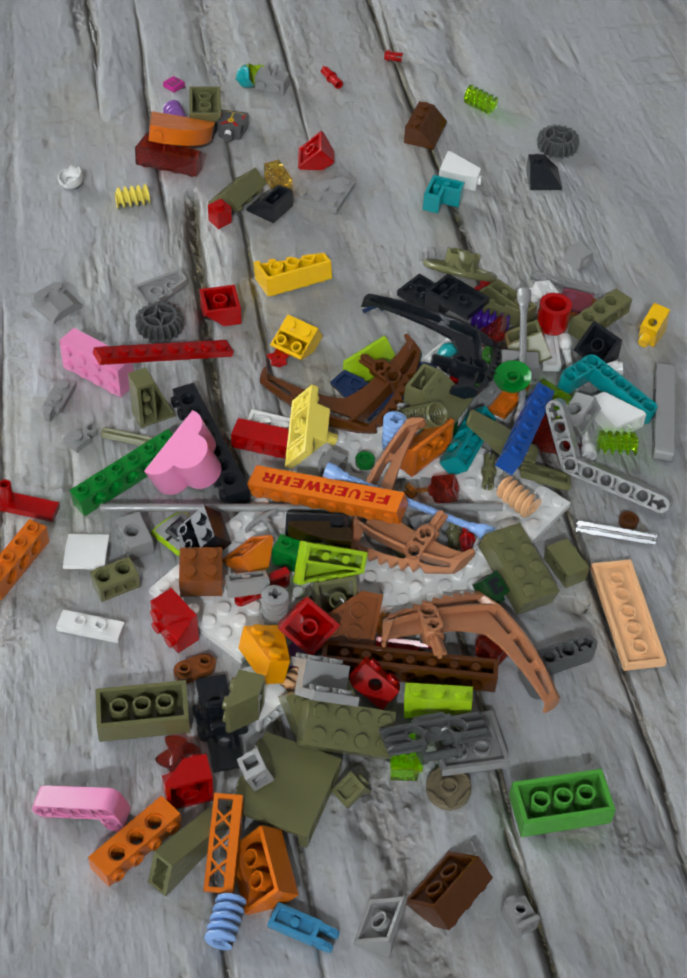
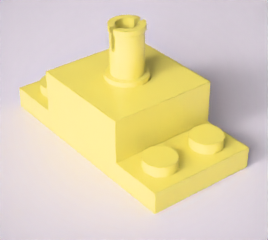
M310 385L292 401L285 467L289 469L300 464L325 443L334 446L338 438H335L338 437V434L328 431L330 409L317 404L319 396L318 387L315 385Z

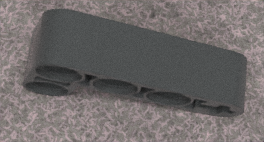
M586 634L537 651L546 665L549 674L553 675L592 661L597 648V640L593 636ZM519 668L518 676L528 694L534 699H541Z

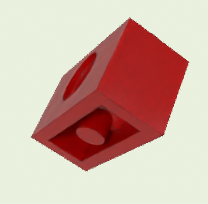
M367 656L349 675L351 685L381 710L400 691L399 679L394 674L385 672L377 660H371ZM373 678H377L381 681V683L378 685H374L370 682V680Z

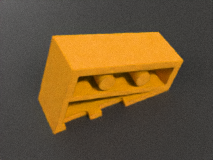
M254 624L253 626H243L238 647L240 652L257 674L265 675V684L284 683L290 658L285 635L278 629V625Z

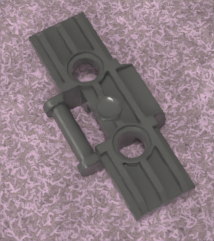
M481 711L454 716L443 712L413 717L409 724L379 729V734L389 757L416 752L422 765L428 764L429 761L451 757L456 759L462 758L463 752L460 744L492 738V734ZM458 726L463 731L455 732L451 729V727ZM414 733L415 740L411 739L408 735ZM441 740L445 748L450 747L448 749L426 752L431 741Z

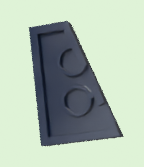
M343 370L330 381V384L346 398L361 390L368 382ZM391 393L380 407L367 418L368 421H371L385 408L394 393Z

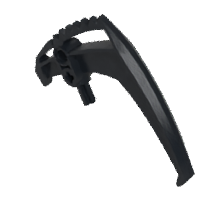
M370 293L364 296L361 307L375 306L421 324L451 340L457 354L451 356V358L434 354L430 362L432 365L447 368L448 373L458 379V384L451 386L449 391L451 395L462 399L476 397L492 381L494 374H497L495 370L500 365L501 345L478 328L443 313L406 301ZM482 345L490 347L489 367L487 362L482 360Z

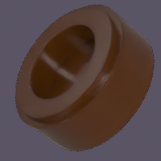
M631 511L622 512L618 519V525L624 529L635 530L639 523L638 516Z

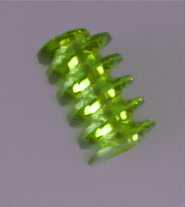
M471 84L465 91L464 102L486 114H490L497 107L498 97L494 98L493 94L489 95L487 91L479 90L478 87L474 88V85Z
M600 430L597 437L598 453L602 449L603 453L606 454L607 450L610 449L611 455H614L617 449L619 455L622 454L623 450L626 451V455H629L630 451L633 450L634 456H637L639 440L635 432L631 431L628 435L627 431H623L622 434L620 431H615L613 435L612 431H607L605 434L604 430Z

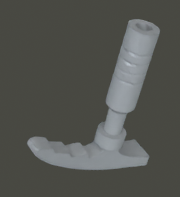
M276 508L250 522L245 528V533L250 532L259 523H264L269 529L268 533L273 536L275 544L279 534L276 528L272 526L270 518L277 516Z

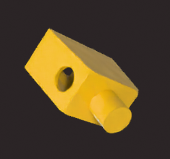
M653 303L640 326L638 344L641 347L645 348L648 345L654 347L666 332L671 309Z

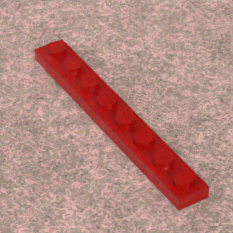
M227 340L94 347L93 355L99 365L232 357L234 352Z

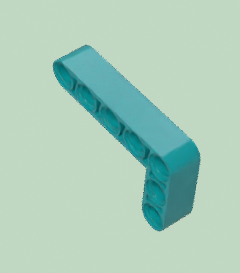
M587 355L562 372L557 384L558 390L562 393H572L582 385L590 382L601 392H606L646 413L644 424L651 422L658 406L652 399L596 355Z

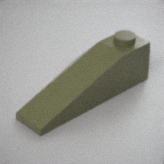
M475 410L470 411L466 425L500 455L512 429ZM531 443L523 461L535 464L539 449Z

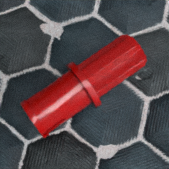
M322 67L320 72L327 82L331 83L336 89H340L343 86V81L328 67Z
M465 527L462 529V534L459 538L461 552L472 549L476 541L474 533L469 532Z

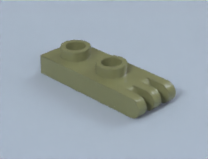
M523 461L519 466L521 478L538 484L552 486L559 490L569 491L571 487V477L565 472Z

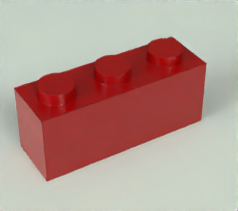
M238 418L231 433V447L286 459L289 429Z

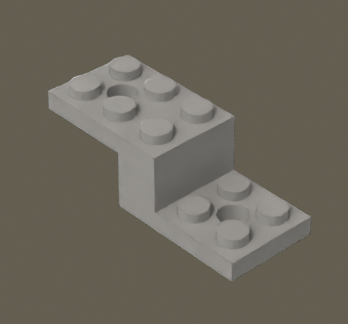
M297 652L296 657L289 656V665L299 667L294 695L315 701L358 707L360 697L353 696V691L346 690L350 666L343 665V660Z

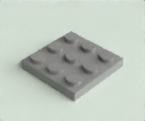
M493 710L481 712L492 734V738L460 744L463 752L462 758L456 759L451 757L438 760L442 776L509 768L510 760ZM458 726L451 727V729L455 732L463 731ZM441 740L432 741L435 751L450 748H445Z

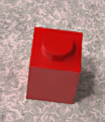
M223 199L208 204V221L217 229L232 223L231 206Z

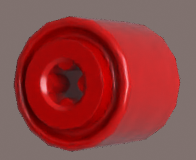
M548 293L541 298L536 319H538L544 334L557 336L567 330L572 302L568 297L560 293Z

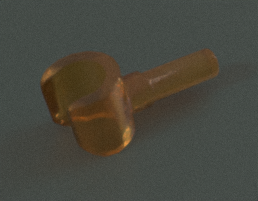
M411 483L405 485L407 490L403 492H405L408 498L413 499L417 494L431 492L432 487L415 488Z

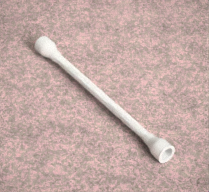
M563 333L558 335L557 338L559 348L564 355L566 368L573 365L571 357L572 341L569 334ZM576 389L572 392L573 397L576 394V392H579V389ZM587 430L581 439L580 451L582 457L592 461L597 457V453Z

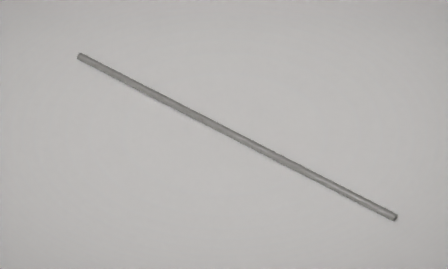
M423 503L425 506L428 505L430 508L433 507L440 511H503V503ZM100 504V512H196L203 505L219 512H268L276 508L277 512H329L324 509H312L308 506L292 504ZM408 505L406 511H419V509L416 510Z

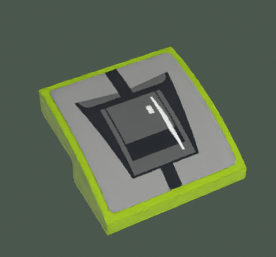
M186 512L173 514L157 525L151 531V535L179 557L182 546L176 529L190 515Z

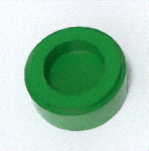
M362 451L356 455L355 465L360 470H370L373 468L375 457L372 453Z

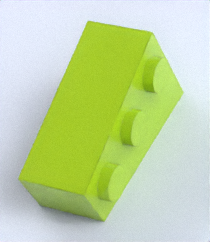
M300 540L293 583L303 585L332 578L364 574L368 552Z

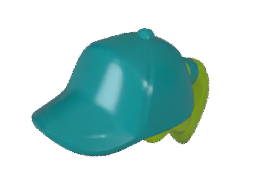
M250 63L242 65L236 72L235 80L244 88L254 87L255 75L259 68L264 67V65H252Z

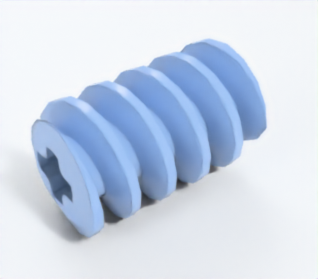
M391 411L384 415L382 432L383 450H385L389 442L407 420L404 414Z
M222 893L215 898L216 904L212 908L213 913L210 915V923L207 925L208 932L205 933L204 940L208 945L216 949L232 950V946L229 943L235 942L236 936L231 933L239 932V927L235 924L241 923L242 919L238 915L244 914V909L241 906L246 905L247 900L237 894Z

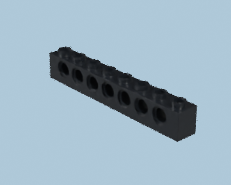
M191 383L173 388L171 403L173 408H177L179 420L184 421L193 410L200 415L215 438L216 448L214 454L220 461L222 469L219 478L213 483V486L218 488L220 500L222 502L225 501L226 504L250 502V489L195 384Z

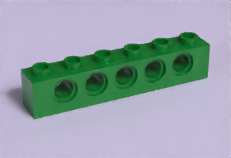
M169 429L163 431L70 489L69 492L73 505L85 517L99 508L100 504L109 502L148 477L144 472L145 469L172 437L173 433Z

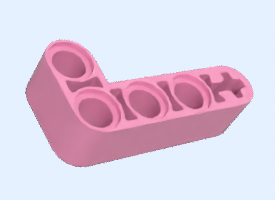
M41 786L32 807V811L42 817L100 820L107 829L115 832L120 831L126 825L131 810L123 795L115 789L69 786Z

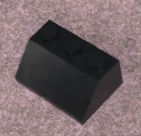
M287 511L286 536H288V521H330V528H348V515L345 513Z

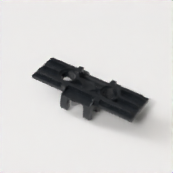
M226 674L195 679L201 708L199 709L198 705L192 707L197 723L196 730L200 741L207 742L213 773L240 768L237 759L242 757L243 753L239 735L246 734L249 730L248 725L231 733L226 732V723L223 722L225 710L222 709L225 696L230 694ZM221 738H227L230 743L226 746H220L217 741Z

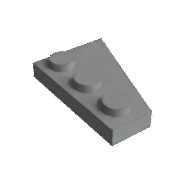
M177 269L133 285L132 289L144 306H148V302L154 304L155 301L157 303L165 301L186 286L188 280L182 271Z

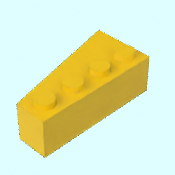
M325 253L302 255L300 259L292 256L286 257L284 261H276V259H269L268 263L254 261V273L256 281L269 297L332 279L331 260Z

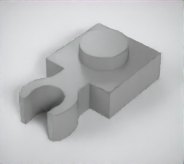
M91 423L85 425L82 431L76 428L63 438L64 444L78 453L91 443V438L98 434V429L96 427L91 430Z

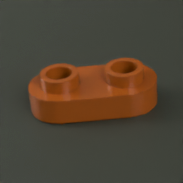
M203 653L180 661L174 666V678L176 681L186 680L187 684L195 681V679L210 676L216 670V660L211 654Z

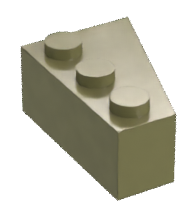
M500 279L493 281L479 291L490 297L489 304L483 308L484 313L489 308L491 315L494 311H497V317L503 313L504 319H506L509 314L510 325L520 326L517 291ZM531 301L527 310V323L535 320L537 305Z
M146 367L128 373L132 414L140 428L176 416Z

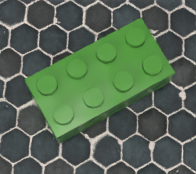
M602 769L512 782L509 793L521 837L609 824L616 811Z

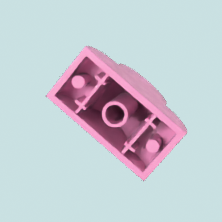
M191 411L144 471L158 491L163 494L174 495L183 491L187 486L195 489L209 487L216 482L221 474V463L214 454L216 448L215 438L197 412Z

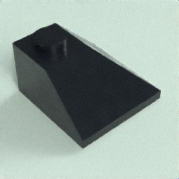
M528 154L526 173L529 189L562 190L558 167L544 154Z

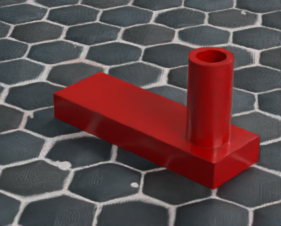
M4 479L0 481V511L50 522L54 521L60 509L59 502L14 493L10 480Z

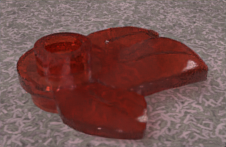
M166 736L165 743L168 749L159 754L155 761L162 767L170 768L171 772L175 771L184 758H188L187 754L201 755V750L194 743H188L182 736Z

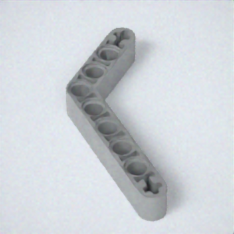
M556 398L547 403L546 414L560 465L565 473L658 513H664L672 506L673 499L670 494L582 457L566 401ZM553 406H559L560 409L554 410ZM559 422L564 423L565 431H561L558 428ZM565 440L570 443V450L564 448L563 442ZM569 459L575 462V468L569 467ZM586 467L592 468L593 476H589L586 473ZM604 475L611 477V484L604 481ZM623 482L630 486V491L622 489L621 485ZM640 490L648 493V499L641 498ZM661 499H664V504H665L664 506H661V505H660V504H661V502H660Z

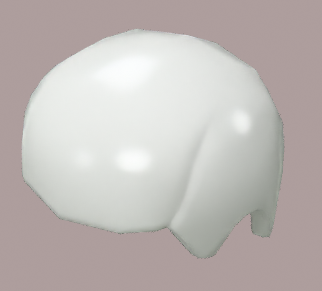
M70 165L69 168L59 172L58 181L63 188L76 189L81 185L83 174L79 166L75 168Z

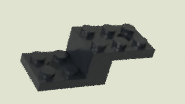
M419 273L397 290V296L409 303L443 314L450 310L467 321L489 304L490 297L450 274H446L435 283Z

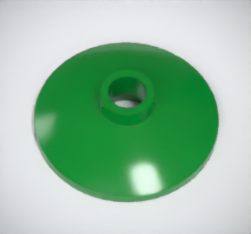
M516 360L503 362L496 368L495 372L497 374H494L496 386L508 393L523 391L529 386L532 379L530 368L525 363Z

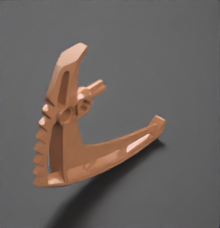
M412 417L404 422L375 463L366 479L367 483H372L374 486L377 485L385 467L391 462L380 487L389 490L394 489L401 464L417 430L426 426L424 418ZM442 510L437 511L429 524L420 526L416 531L407 527L402 522L400 524H389L381 520L367 519L366 524L362 523L363 517L354 515L351 519V549L368 552L369 562L378 559L379 565L388 562L390 568L399 565L401 571L410 567L413 573L421 568L425 574H455L463 569L476 554L473 548L460 552L437 543V538L440 535L439 530L449 517ZM364 532L378 542L405 554L406 557L402 559L365 547L359 543L362 533ZM414 552H419V553H418L417 555H415V556H412V555H411V554L414 553ZM424 562H428V563H431V564H434V565H438V566H432V565L424 564Z
M476 590L474 594L465 591L463 596L454 593L453 597L443 595L442 599L433 597L432 602L423 600L421 605L413 604L412 608H404L383 619L382 647L387 646L389 639L419 634L421 641L425 645L431 646L434 656H437L438 659H441L442 655L447 654L443 643V632L461 631L486 635L514 661L530 681L544 702L543 713L554 709L560 701V696L549 671L530 638L501 605L480 591Z

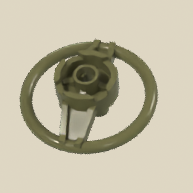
M447 247L445 260L426 258L422 261L425 267L442 273L479 281L493 282L497 280L495 273L478 268L481 254H472L468 250Z

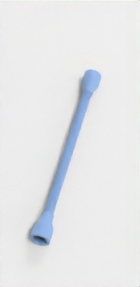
M330 462L327 463L322 476L328 479L382 488L377 485L374 486L372 483L369 484L365 480L362 481L360 478L357 479V477L350 476L349 473L343 471L338 465ZM407 497L408 505L411 508L414 507L416 510L419 509V511H424V513L426 512V514L433 516L438 511V509L430 508L428 505L425 506V504H420V502L418 503V501H413V499L411 500ZM447 514L449 517L446 521L458 526L460 525L462 528L465 527V529L474 533L479 539H483L485 534L495 531V527L488 524L469 523V521H464V519L462 520L459 517Z

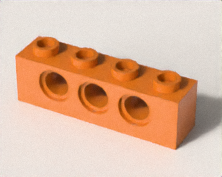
M29 519L0 553L1 600L50 542L47 526Z
M161 795L88 857L90 868L108 887L114 882L118 883L124 878L126 872L133 866H138L149 852L157 850L163 840L169 835L172 836L177 833L182 825L181 814ZM153 825H160L157 829L150 828ZM136 840L142 841L140 844H132ZM116 856H124L121 860H114Z

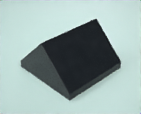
M593 321L574 348V351L583 358L593 354L605 363H609L618 359L623 340L596 321Z

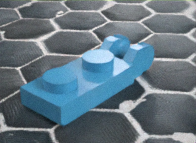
M280 902L277 903L267 923L268 928L313 947L314 945L317 949L326 953H331L334 947L330 942L317 937L319 932L335 940L340 934L338 930L324 924L322 920Z

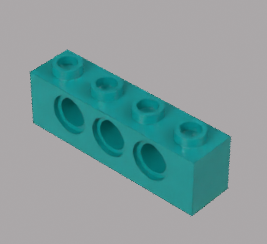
M486 406L474 409L496 421V418ZM468 411L439 461L440 465L450 476L468 471L484 442L466 425L470 411Z

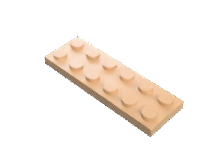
M631 559L591 563L590 570L623 671L665 666L667 661Z

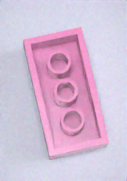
M75 328L59 340L63 367L66 370L78 374L81 378H85L96 386H100L119 397H122L130 390L128 373L134 371L133 363L99 365L93 355L94 347L108 345Z

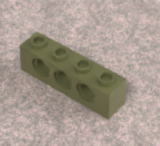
M617 288L608 292L603 298L596 300L593 305L585 308L580 314L570 319L568 333L580 341L593 321H596L605 328L609 327L630 311L632 298Z

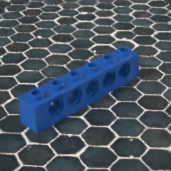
M538 382L530 392L495 466L511 476L523 462L546 412V405L553 397L554 391L548 386Z

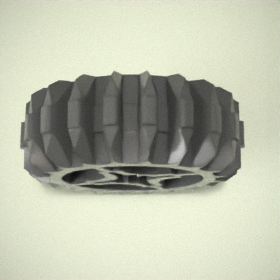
M548 125L543 127L537 136L538 149H540V152H544V155H549L550 158H569V156H573L577 152L580 143L579 135L576 134V131L572 130L571 127L567 128L566 125Z
M155 301L154 304L148 302V306H142V309L138 310L135 317V326L139 335H142L143 339L148 338L149 342L155 340L156 343L158 341L164 342L167 339L171 341L172 337L177 338V335L181 334L184 326V316L180 308H177L176 304L171 305L170 302L164 303L162 301L157 303Z

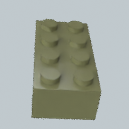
M520 522L484 535L478 547L492 572L497 570L510 590L506 596L517 615L553 602L560 590Z
M186 680L95 689L96 723L99 742L190 733Z
M311 699L302 700L296 747L379 760L389 759L392 756L389 757L379 734V729L395 726L396 712Z

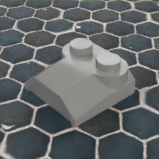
M54 282L39 290L31 300L32 307L53 324L82 308V305L66 290V285L61 282Z

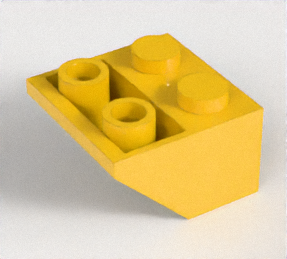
M287 314L270 346L302 361L315 352L323 335L317 327Z

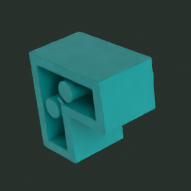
M433 175L424 193L422 210L439 213L442 204L459 208L463 199L465 182Z

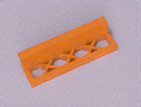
M214 793L203 892L235 894L244 809L243 795ZM219 799L233 800L232 809L223 816L218 809ZM217 814H219V816L221 817V819L218 821ZM231 815V821L229 823L227 818ZM224 821L230 828V831L226 837L220 840L215 833L216 827ZM215 838H216L219 843H217V844L214 846V841H215ZM227 840H228V848H227V847L225 846V844H224ZM222 846L227 852V858L218 865L213 859V852ZM212 862H213V864L216 866V868H214V869L211 871ZM226 864L224 873V871L221 868ZM219 870L224 876L223 888L210 887V877Z

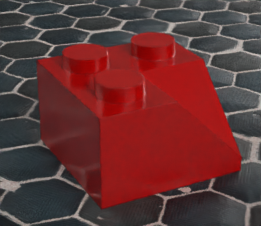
M235 284L199 289L203 317L207 316L222 326L241 324V306Z
M172 588L150 601V614L153 621L151 623L152 628L157 634H161L164 637V641L169 648L173 647L177 653H180L199 640L197 614Z
M193 754L188 758H184L175 771L162 775L165 799L175 809L214 800L213 778L207 754Z

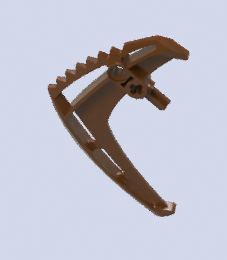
M404 334L406 343L390 363L383 359L374 360L367 354L360 356L359 363L368 368L369 373L375 377L361 390L346 398L318 394L319 400L317 404L329 408L331 412L350 418L345 420L330 414L328 426L353 433L377 434V427L383 426L384 415L398 410L396 404L403 402L401 396L404 395L405 386L418 371L422 358L420 348L408 334ZM266 367L262 369L260 384L290 407L292 406V401L305 391V389L269 374ZM273 383L288 391L290 395L276 387ZM391 393H394L381 413L370 424L365 423L364 421L380 407Z

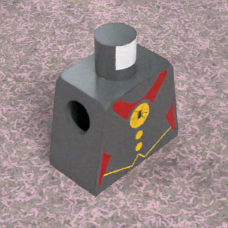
M221 109V118L218 119V136L226 142H230L232 139L240 140L249 126V113Z

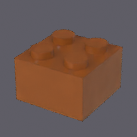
M222 547L180 548V597L223 596Z

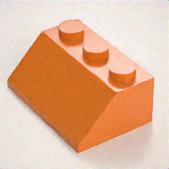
M452 418L447 419L444 425L423 429L419 435L414 436L400 469L413 477L443 454L452 441L455 420Z
M261 825L240 840L236 879L240 896L247 900L246 905L243 906L246 915L274 909L278 902L285 905L299 895L280 829Z

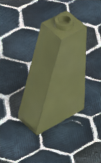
M213 805L154 851L148 883L165 897L207 855ZM219 810L223 814V816L226 815L225 812ZM217 814V821H218V820L221 819V817L219 816V814ZM223 821L216 827L215 833L220 840L227 834L228 825ZM216 838L214 841V846L218 843Z

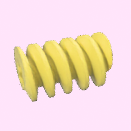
M143 184L142 189L140 185L136 186V190L132 185L129 191L126 186L123 187V191L119 187L116 189L115 201L117 209H119L120 204L125 208L126 203L132 207L133 202H135L136 206H139V201L142 202L143 206L146 200L150 204V195L146 184Z

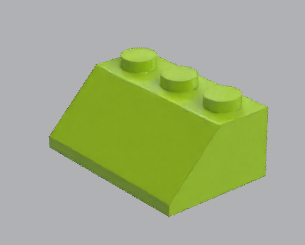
M382 336L343 361V370L361 377L364 381L370 383L375 377L369 373L368 368L359 363L360 356L367 354L374 360L383 359L390 363L396 355L387 337Z
M406 683L404 718H413L439 712L450 714L451 716L472 713L473 687Z

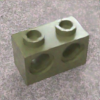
M130 557L119 559L111 564L90 571L92 585L101 602L140 587L139 573Z

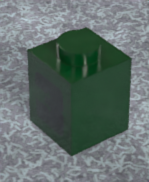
M497 570L485 575L472 585L475 591L482 592L498 604L505 600L504 596L510 592Z

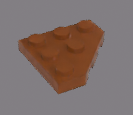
M360 591L328 614L340 624V627L327 641L374 646L383 595Z

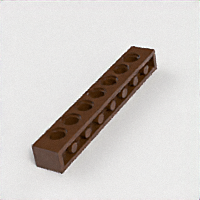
M326 641L323 645L322 656L343 660V665L350 666L349 675L367 656L371 660H377L382 665V669L388 674H394L399 679V682L471 686L473 690L495 692L497 685L498 659L453 654L442 655V658L438 659L437 656H434L433 652Z

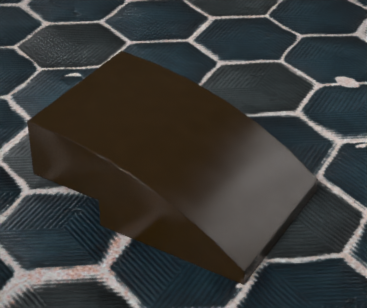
M288 521V537L299 541L351 549V528H330V521Z

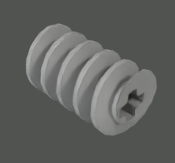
M271 585L262 591V620L267 625H278V622L289 611V592L281 586Z

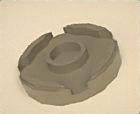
M438 767L427 778V797L433 805L440 809L450 811L460 809L468 802L471 796V781L466 773L442 776L440 767Z

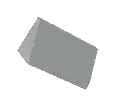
M267 570L224 576L228 598L262 594V591L270 586Z

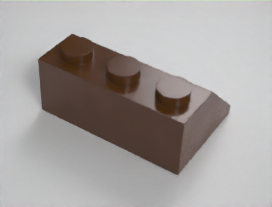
M418 102L405 126L404 143L434 150L447 125V120L435 105L427 102Z
M448 851L407 898L406 905L433 927L450 930L457 924L458 919L472 906L473 901L486 889L493 877L479 856Z

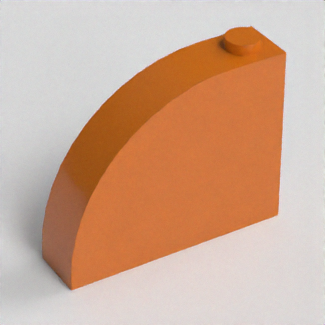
M152 111L148 141L180 146L207 144L212 140L215 122Z

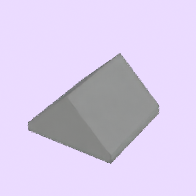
M405 897L369 900L353 944L359 948L390 958L405 915L407 899Z

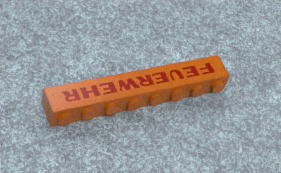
M259 465L255 466L247 483L252 496L256 498H267L276 502L283 501L292 505L308 506L312 509L319 508L332 513H345L349 516H360L368 520H381L389 524H400L408 506L405 492Z

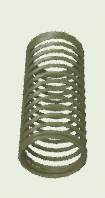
M438 401L397 410V412L405 416L407 413V419L408 414L409 418H412L414 415L417 417L416 413L419 417L420 413L422 418L423 413L426 426L418 430L444 425L448 414L444 404ZM440 408L442 409V413H443L442 420H441V410H440Z

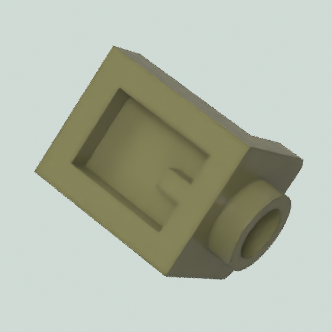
M352 771L331 790L348 809L364 793L369 795L372 792L367 786L369 781L361 773L356 775Z

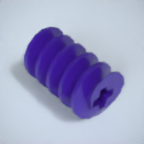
M482 308L471 319L472 326L475 327L477 325L479 330L484 326V331L487 332L491 329V333L494 334L497 331L499 336L503 332L508 331L510 324L509 314L506 319H504L503 313L497 317V311H494L491 315L489 308L485 313Z

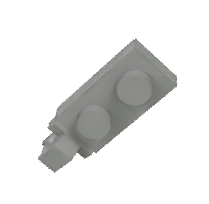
M58 378L43 405L45 421L51 422L56 413L59 414L64 411L76 389V382Z

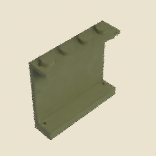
M265 732L263 738L257 740L255 749L258 748L263 755L275 780L254 792L245 780V777L240 776L236 784L237 791L235 794L243 795L244 797L243 816L297 835L298 845L307 848L332 793L331 790L334 788L341 772L342 759L319 750L296 747V742ZM228 800L226 808L228 811L232 809L233 800Z

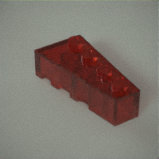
M148 132L135 146L136 165L156 168L161 171H171L175 174H185L190 177H197L202 170V152L196 149L148 141Z

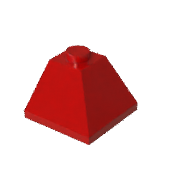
M322 130L298 148V168L300 170H324L334 163V150Z
M308 596L294 605L278 622V629L309 655H314L340 627V624Z

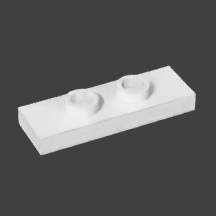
M68 610L62 611L56 625L57 631L114 643H119L125 628V623L122 621Z

